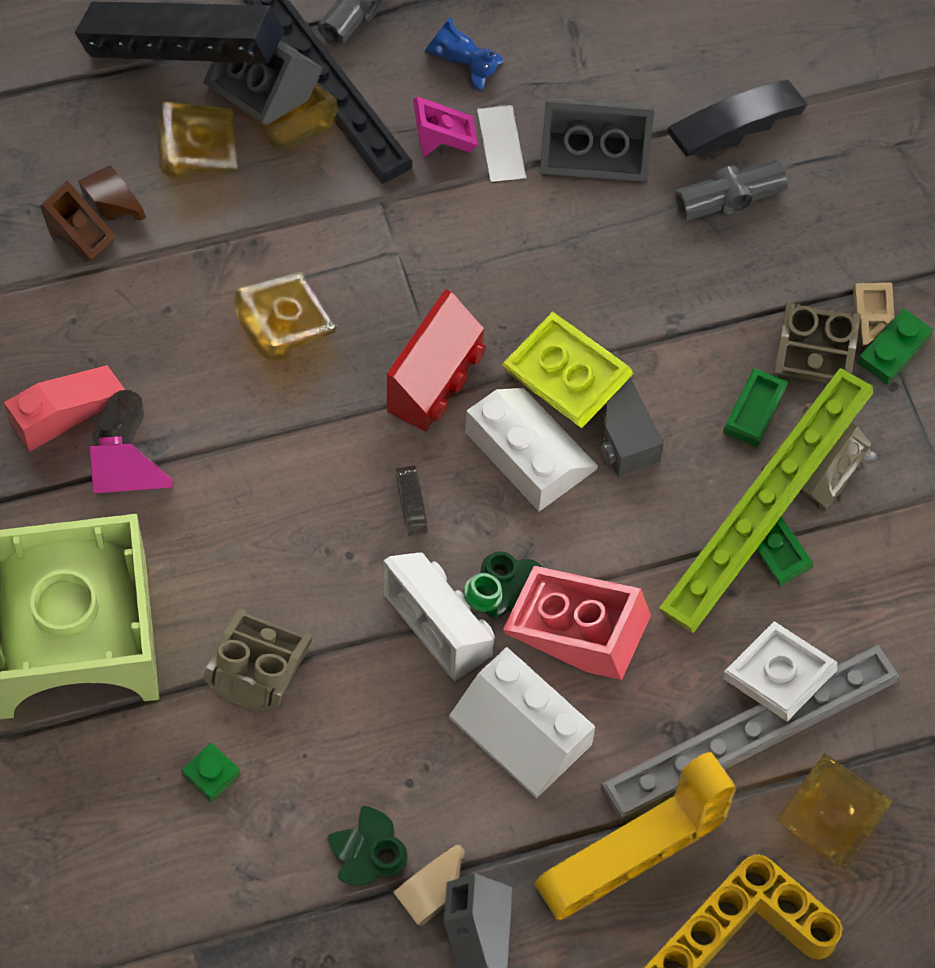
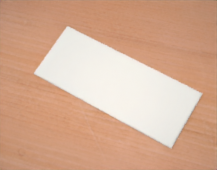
M512 105L477 109L490 182L526 178Z

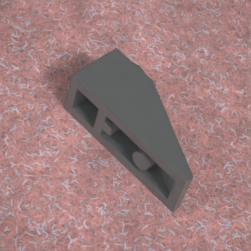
M618 351L611 352V354L622 361ZM631 377L605 404L604 438L600 447L605 462L608 465L613 464L618 476L660 462L664 445Z

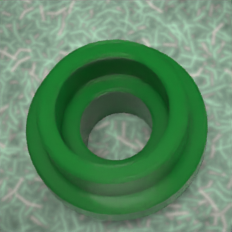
M480 573L466 582L463 588V597L476 610L483 612L492 611L502 601V587L494 576Z

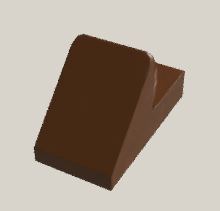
M64 181L40 205L52 238L63 235L86 262L93 260L116 237L113 231L68 181Z

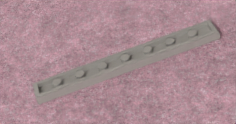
M876 645L838 664L837 671L788 721H785L759 704L603 782L601 789L620 821L623 822L674 796L682 769L698 756L712 752L723 769L726 770L897 683L899 675L880 646Z

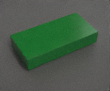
M753 368L724 426L723 433L758 447L786 391L788 382Z

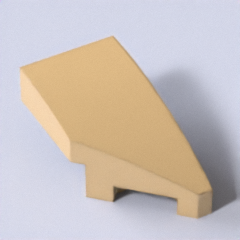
M855 283L853 287L855 313L861 314L858 330L861 348H866L895 318L892 283Z
M457 844L443 853L393 892L418 925H425L445 907L447 882L458 879L460 875L461 858H464L465 852L461 845Z

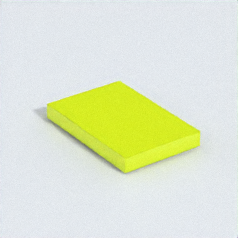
M553 311L502 364L507 373L580 428H583L633 375L628 365Z

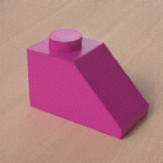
M122 436L98 438L99 446H90L93 493L174 487L173 479L133 444H122Z

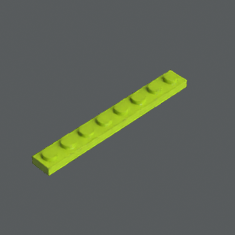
M842 368L837 371L659 607L661 614L689 632H695L872 396V385Z

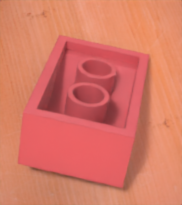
M534 566L503 631L506 635L580 670L622 680L649 622L651 613L640 588Z

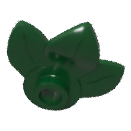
M504 551L488 555L481 564L480 573L490 574L498 579L502 587L503 598L495 610L486 612L487 615L497 619L507 609L512 612L533 567L543 566L532 559L515 560L511 554ZM500 569L504 571L506 575H497L493 572V570Z
M368 806L361 808L359 829L342 830L328 835V842L333 854L340 861L344 862L339 870L338 879L346 884L353 886L367 885L378 876L393 877L399 874L406 866L407 850L405 845L394 837L392 820L375 808ZM383 853H391L394 856V860L390 863H383L379 860V857Z

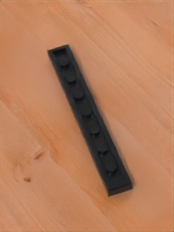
M243 0L246 5L271 6L285 30L280 40L323 67L312 92L382 184L413 169L411 158L289 0Z

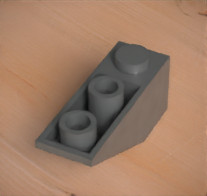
M471 874L447 882L444 925L457 968H507L512 912L511 886L478 874Z

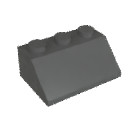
M280 40L269 64L211 62L203 83L261 123L268 125L309 100L323 67Z
M546 95L540 173L647 182L654 118L653 104Z

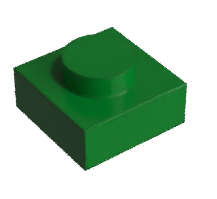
M211 742L181 770L183 777L210 802L240 775V768Z

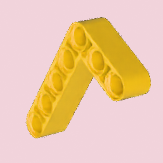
M704 753L682 769L675 795L672 798L549 869L535 881L534 886L557 920L565 919L715 830L727 817L736 786L713 753Z
M752 855L743 860L644 968H664L663 964L668 961H676L683 968H704L755 912L806 956L818 960L827 958L833 953L842 935V925L834 913L772 860L762 855ZM750 873L758 874L763 877L766 884L755 886L749 883L746 875ZM790 901L797 907L798 912L793 914L785 913L780 909L778 902ZM723 902L732 903L737 907L739 913L736 915H726L720 910L719 904ZM814 928L823 929L829 935L830 940L820 942L814 939L810 930ZM697 931L704 932L709 935L712 943L699 945L692 939L691 934Z

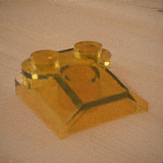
M317 82L309 100L268 125L261 123L257 119L255 120L267 132L270 144L273 147L289 150L330 128L335 121V116L339 109L336 99Z
M162 102L157 129L161 170L168 177L176 180L187 179L193 173H237L238 164H236L232 123L233 109Z
M302 272L241 288L236 292L234 300L238 320L257 351L269 360H284L289 357L293 348L328 336L337 330V326L335 323H332L304 280Z
M824 753L776 820L825 857L846 869L876 826L882 822L893 801Z

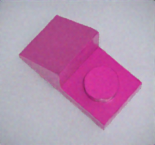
M418 96L413 99L417 130L424 157L441 143L469 153L478 146L472 115Z

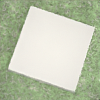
M774 621L724 671V680L785 721H788L837 671L838 662Z

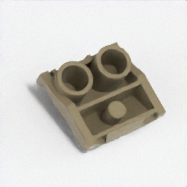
M787 301L774 374L825 384L831 381L840 368L852 374L861 314L836 313L834 310H819L817 307L810 308L808 306H800L801 304L794 305V302Z
M807 403L791 429L769 455L761 471H763L812 404ZM851 422L800 490L802 494L818 503L819 509L824 512L842 491L856 468L869 452L871 443L858 426Z
M239 608L222 634L219 644L205 669L204 680L221 699L256 712L278 708L292 676L309 649L313 635L308 633L302 635L246 614V610Z

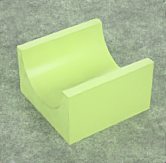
M137 514L0 530V719L14 718L15 708L27 697L46 689L69 684H113L137 692L143 701L160 700L146 556Z

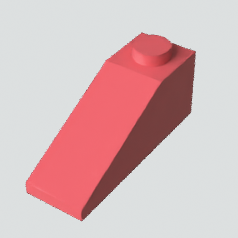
M108 365L37 383L5 401L4 405L11 427L28 451L31 452L122 400L128 394Z

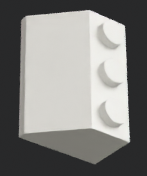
M524 388L497 389L466 412L465 433L539 512L598 468V465Z
M422 552L389 556L383 560L384 596L454 682L493 656L495 635L491 627L485 620L480 619L478 621L470 611L471 606L465 601L463 593L459 590L453 591L446 582L445 572L437 562L433 561L430 563Z
M508 647L478 673L449 715V719L536 799L592 746L595 726Z

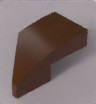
M111 165L78 181L83 194L97 209L103 210L106 220H115L116 217L122 214L133 215L135 220L146 218L142 206Z

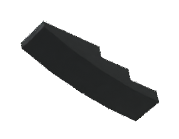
M786 79L745 91L701 109L670 125L666 132L685 157L737 146L744 135L770 130L777 119L802 114L808 104L791 82Z

